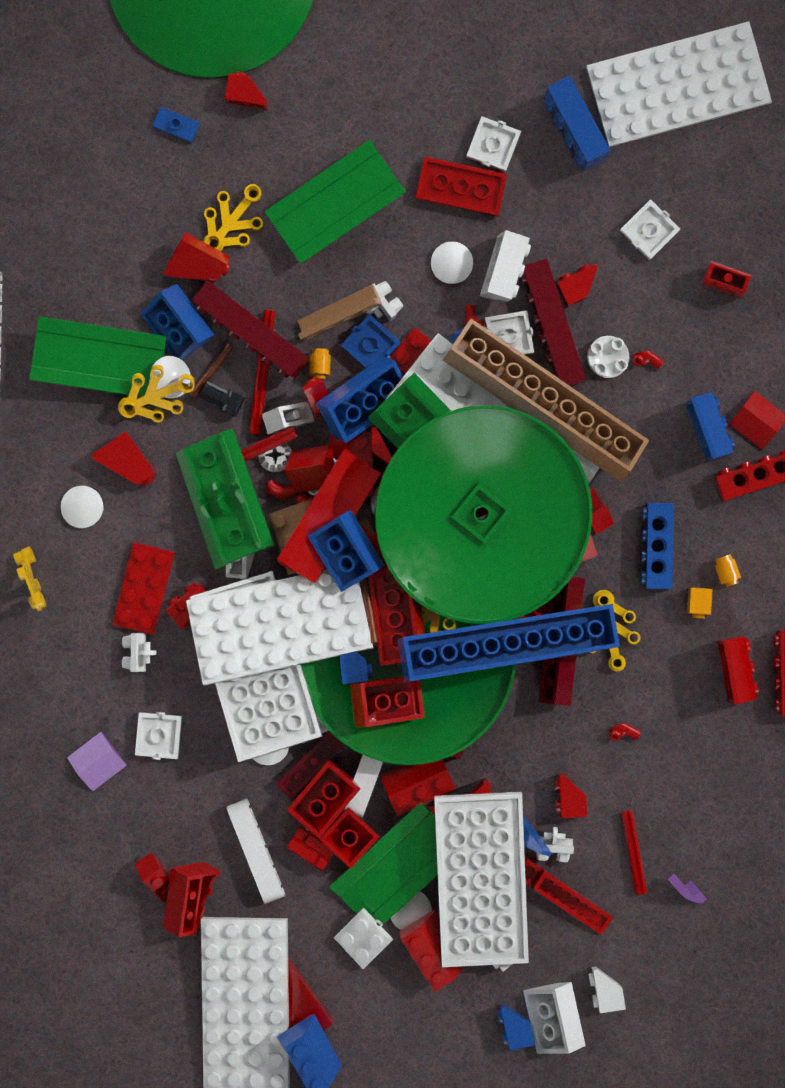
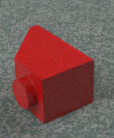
M229 73L225 92L226 103L268 110L267 100L246 73Z

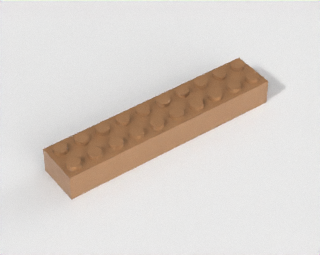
M473 319L469 320L443 358V361L511 408L529 414L545 423L560 435L571 449L620 482L631 472L649 442L647 438Z

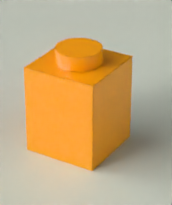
M688 588L687 613L692 614V618L705 619V615H711L713 589Z

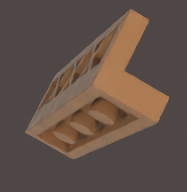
M370 285L297 320L302 331L298 334L300 339L309 340L382 305L375 286Z

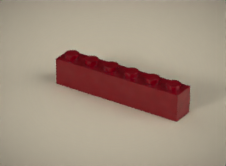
M548 259L525 265L520 279L523 285L527 284L529 292L526 293L529 305L533 304L535 313H532L535 325H540L542 332L539 333L541 344L547 347L548 353H545L548 365L553 366L555 373L552 374L569 386L585 382L586 377Z
M207 280L192 299L197 304L195 308L204 315L207 313L212 315L213 319L211 321L220 328L223 325L229 328L228 334L237 341L239 338L246 341L244 346L253 353L256 350L262 354L261 359L270 366L273 363L279 367L277 371L285 378L291 376L295 379L310 360L304 353Z
M572 576L563 589L550 600L548 614L582 609L585 578ZM577 654L543 660L538 702L571 706Z

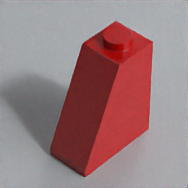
M185 232L167 263L163 275L218 282L221 275L226 276L231 266L228 264L230 256Z
M126 431L91 455L93 460L139 486L144 485L146 487L155 481L156 471Z

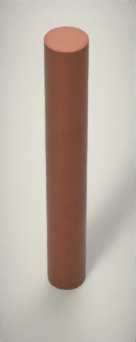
M226 343L195 385L193 391L189 393L195 399L201 393L206 382L210 381L233 350L230 344Z
M361 580L360 586L371 643L378 644L369 581Z

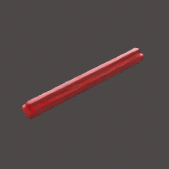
M264 310L262 322L273 330L275 311ZM260 352L258 354L249 427L251 435L261 434L269 364L261 359L262 354Z

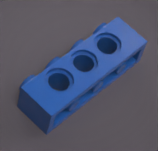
M647 503L646 508H642V520H646L645 529H642L641 540L645 542V550L641 551V563H645V571H641V584H644V589H672L674 503ZM654 519H659L662 522L663 526L660 531L653 529L652 522ZM654 540L661 542L662 549L660 552H655L652 549L651 545ZM655 561L659 562L662 566L658 574L651 570V565Z

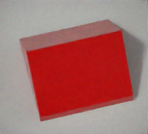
M332 445L292 451L285 472L296 493L315 491L321 488L334 466Z
M348 807L336 818L319 840L351 869L380 836Z

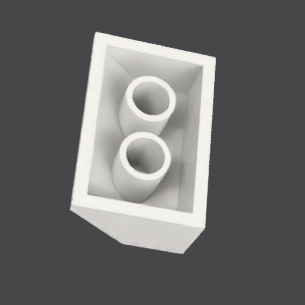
M507 230L497 236L480 297L506 302L512 300V297H516L519 289L516 283L518 277H522L525 265L522 264L524 256H528L531 245L528 244L530 238Z
M571 982L554 983L523 990L537 1054H569L585 1046Z

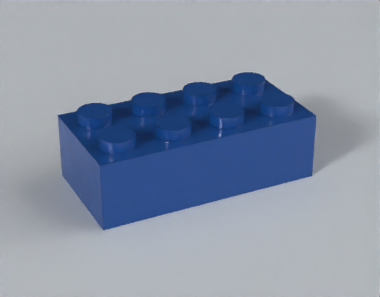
M570 75L547 87L545 100L543 101L544 106L548 112L552 111L555 117L553 122L557 130H562L564 133V143L568 149L572 148L575 154L573 159L577 167H582L586 171L605 161L611 150Z
M382 357L316 403L334 439L347 443L374 424L368 417L386 400L403 378L394 360Z

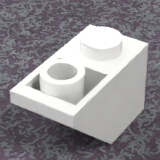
M592 967V973H589L590 986L595 987L596 994L592 995L594 1008L598 1007L600 1013L626 1010L621 985L597 967Z

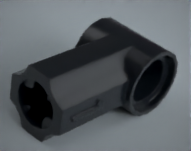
M208 381L200 394L201 399L220 407V410L228 412L234 417L237 416L245 400V397L231 390L227 391Z

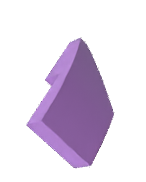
M675 874L668 878L670 883L686 899L696 903H703L707 900L691 880L684 885Z

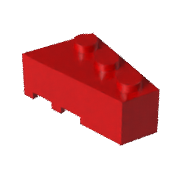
M206 862L171 868L163 928L178 938L196 934L205 911L203 905L207 895L211 896L213 889H211V885L215 876H219V869Z

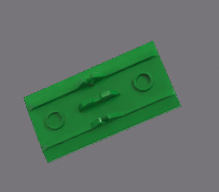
M368 140L267 209L265 213L299 263L302 264L405 194L406 191L378 153L371 140Z
M39 316L29 380L129 395L132 387V376L140 373L145 377V383L139 389L137 396L142 397L145 395L149 384L152 366L158 359L164 357L167 336ZM139 378L134 380L137 383L142 382Z
M414 372L368 418L399 448L420 426L451 410Z
M234 429L218 433L175 453L216 570L257 551L275 546Z
M420 802L374 844L351 869L348 868L334 881L329 888L341 897L356 914L365 908L375 920H380L382 924H385L438 875L435 815Z

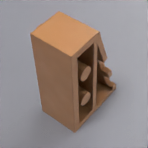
M313 500L270 513L281 552ZM286 568L288 575L295 574V572Z

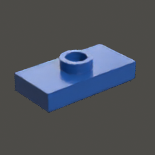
M160 107L153 123V128L193 143L200 122Z

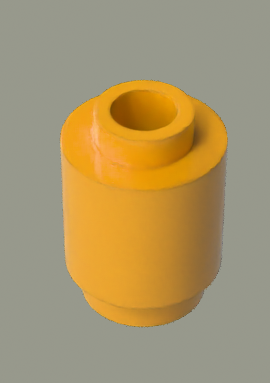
M321 348L312 349L309 360V375L313 376V378L326 380V377L330 376L331 355H329V350Z
M731 554L715 559L716 565L714 566L720 583H725L726 587L737 584V579L741 578L736 561L732 559Z

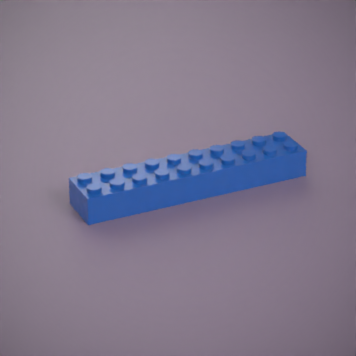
M613 604L397 639L404 682L620 647Z

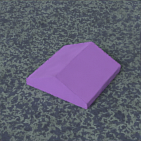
M102 732L98 733L67 757L78 776L92 791L127 766Z

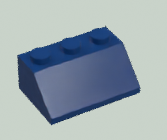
M178 284L160 291L140 313L154 334L167 336L165 349L168 353L182 361L204 346L215 335Z
M712 392L693 397L685 402L706 462L733 453L735 444L732 437L727 435L725 429L728 428L725 417L719 413L720 403L717 396H713Z
M351 510L307 536L341 592L385 566Z
M312 1014L277 1036L305 1088H328L334 1081L342 1064L316 1016Z

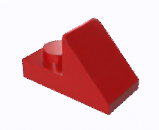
M592 487L590 489L592 500L591 527L595 534H598L612 526L614 522L607 506L603 505Z

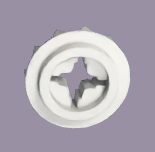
M287 442L276 447L278 453L284 454L277 458V464H275L272 457L266 456L269 453H273V449L258 456L261 465L266 470L280 472L286 468L292 453Z

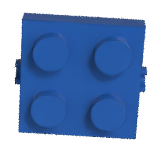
M369 314L359 326L356 325L351 330L352 334L343 342L341 347L363 367L368 368L382 357L391 358L390 355L401 342Z

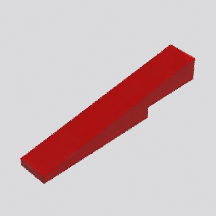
M525 857L526 884L602 935L614 917Z

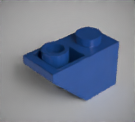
M500 1004L501 1010L497 1011L499 1024L504 1023L506 1031L501 1032L504 1045H509L510 1051L535 1045L529 1019L507 1005Z

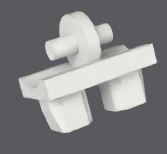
M386 281L378 285L372 284L375 286L382 305L366 313L368 315L374 313L377 318L383 316L379 310L380 308L391 322L403 308V304L397 297L389 303L387 302L385 296L392 292V289Z
M131 633V635L123 637L122 646L123 648H131V657H123L122 668L130 669V672H146V663H150V655H156L155 650H150V642H146V633Z
M557 827L552 828V833L544 832V837H540L552 853H557V861L568 862L570 854L574 852L573 839L565 838L566 834L558 833ZM536 852L537 860H548L549 856Z

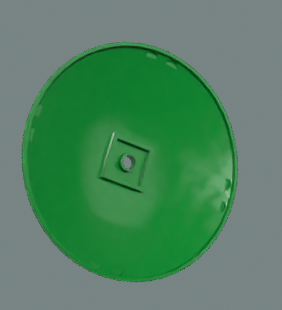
M110 0L123 31L133 44L151 60L165 68L188 76L221 78L228 77L229 73H245L256 69L283 51L305 23L313 0Z
M482 405L459 408L439 415L420 426L400 445L392 456L382 476L376 498L375 525L377 539L382 556L396 581L414 600L427 609L443 617L465 623L489 624L513 620L535 611L550 601L563 589L576 572L585 554L591 533L592 500L590 488L584 470L573 450L560 435L542 421L529 414L501 406ZM480 507H484L487 510V515L484 519H477L475 515L476 510Z
M441 615L439 631H445L443 621L446 617ZM431 620L424 625L425 634L430 633ZM452 620L446 623L447 628H451L454 625ZM456 621V629L483 625ZM373 644L372 649L359 651L368 660V664H372L373 677H370V681L403 677L401 663L380 666L377 644ZM340 656L301 664L314 711L335 737L354 751L369 758L403 765L425 764L450 757L479 739L503 710L513 685L516 670L515 664L420 680L425 718L370 727H355L350 689L351 683L342 684Z

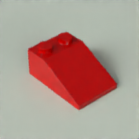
M403 676L350 684L355 727H370L425 718L420 680L404 682Z

